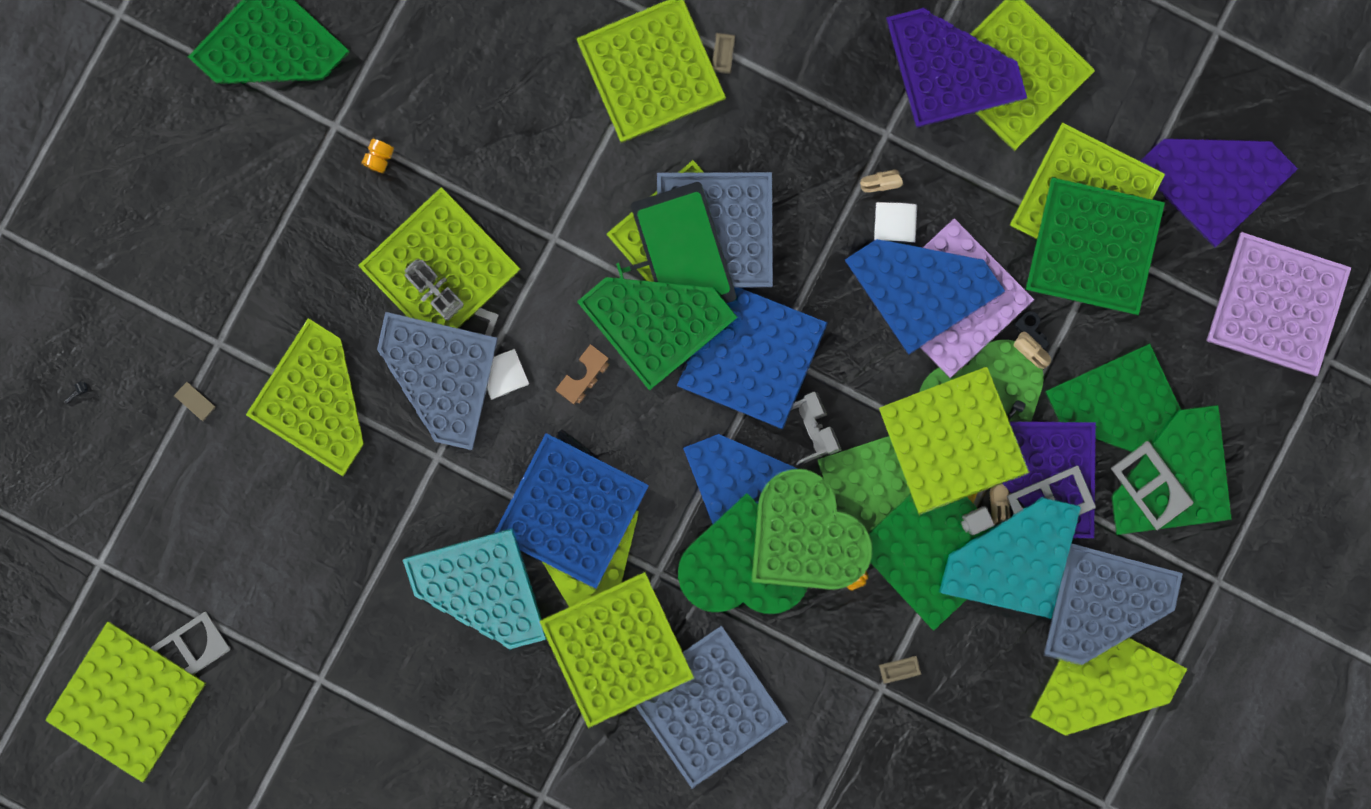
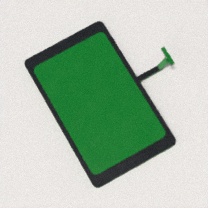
M700 182L684 185L631 204L647 261L621 268L620 263H616L621 279H624L623 273L649 265L654 282L713 287L726 303L736 300L737 295L703 186Z

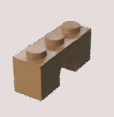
M590 344L579 358V362L587 368L586 376L581 380H574L566 375L556 388V392L573 405L576 403L580 404L586 397L584 392L587 388L592 389L598 381L596 379L597 375L600 372L604 373L610 364L607 363L609 358Z

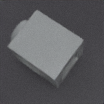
M980 507L962 516L963 521L961 524L963 529L972 535L994 525L986 507Z

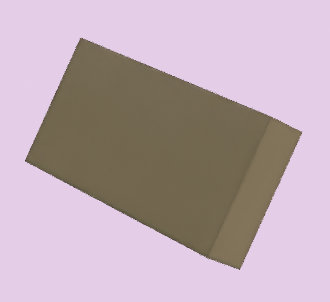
M716 33L712 64L714 72L731 73L735 35Z
M188 382L174 395L202 421L216 408Z
M917 656L879 665L883 684L921 675Z

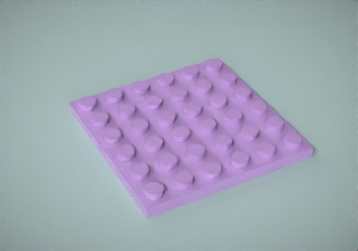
M955 219L923 248L983 259L1004 288L1005 293L920 347L950 379L1034 301Z
M1241 232L1207 342L1317 377L1351 267Z

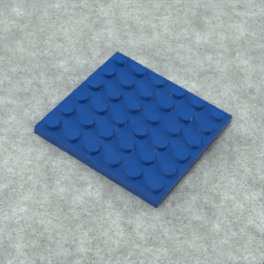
M734 288L737 298L735 301L727 304L738 318L691 356L689 362L687 361L686 363L688 365L685 371H683L677 386L783 429L827 327V322L744 289Z
M545 433L494 533L513 528L519 550L597 589L649 485Z

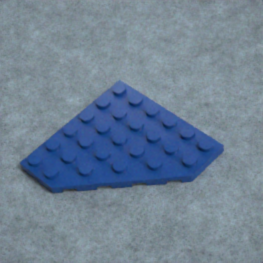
M876 239L845 259V262L908 355L1005 293L1004 288L983 259Z
M720 434L683 448L712 524L746 493L759 505V499L764 487L774 476L786 470L798 469Z

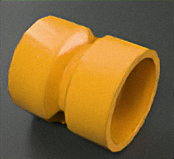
M371 139L368 146L370 152L365 153L361 164L377 172L384 173L388 165L386 159L391 158L394 148L382 141Z

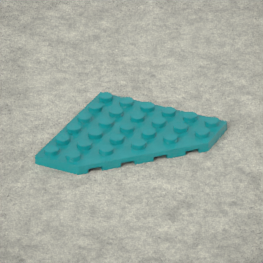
M1044 497L1040 498L1036 503L1022 509L1005 522L999 523L987 533L978 536L961 549L949 554L939 592L1052 618L1081 507Z
M513 528L403 559L415 597L420 600L423 599L438 610L452 615L463 624L477 629L488 638L495 639L508 649L547 639L539 622L542 619Z

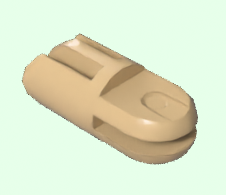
M897 170L879 172L875 175L863 177L860 181L861 189L864 192H881L899 188L903 184Z
M1027 332L1020 333L1014 343V347L1036 367L1044 369L1050 365L1051 357L1041 345Z
M1003 484L990 488L991 518L994 525L1011 518L1010 503L1007 499L1009 490Z

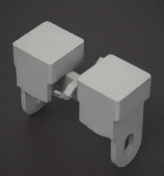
M416 259L406 268L405 277L420 293H423L428 287L430 288V291L421 298L423 302L433 293L437 296L431 302V305L446 321H449L464 307L461 300L448 287L441 293L437 290L447 279L444 277L434 286L433 283L438 279V276L423 260Z
M815 391L805 395L804 399L795 402L791 409L799 407L800 415L804 419L803 422L817 452L799 460L797 465H802L826 454L832 455L842 450L833 428L827 427L820 431V428H823L822 424L818 425L816 420L827 414L819 394Z

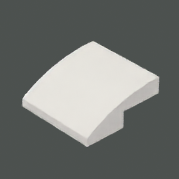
M876 203L874 240L915 243L917 205Z
M515 349L494 357L487 385V391L491 400L529 385Z

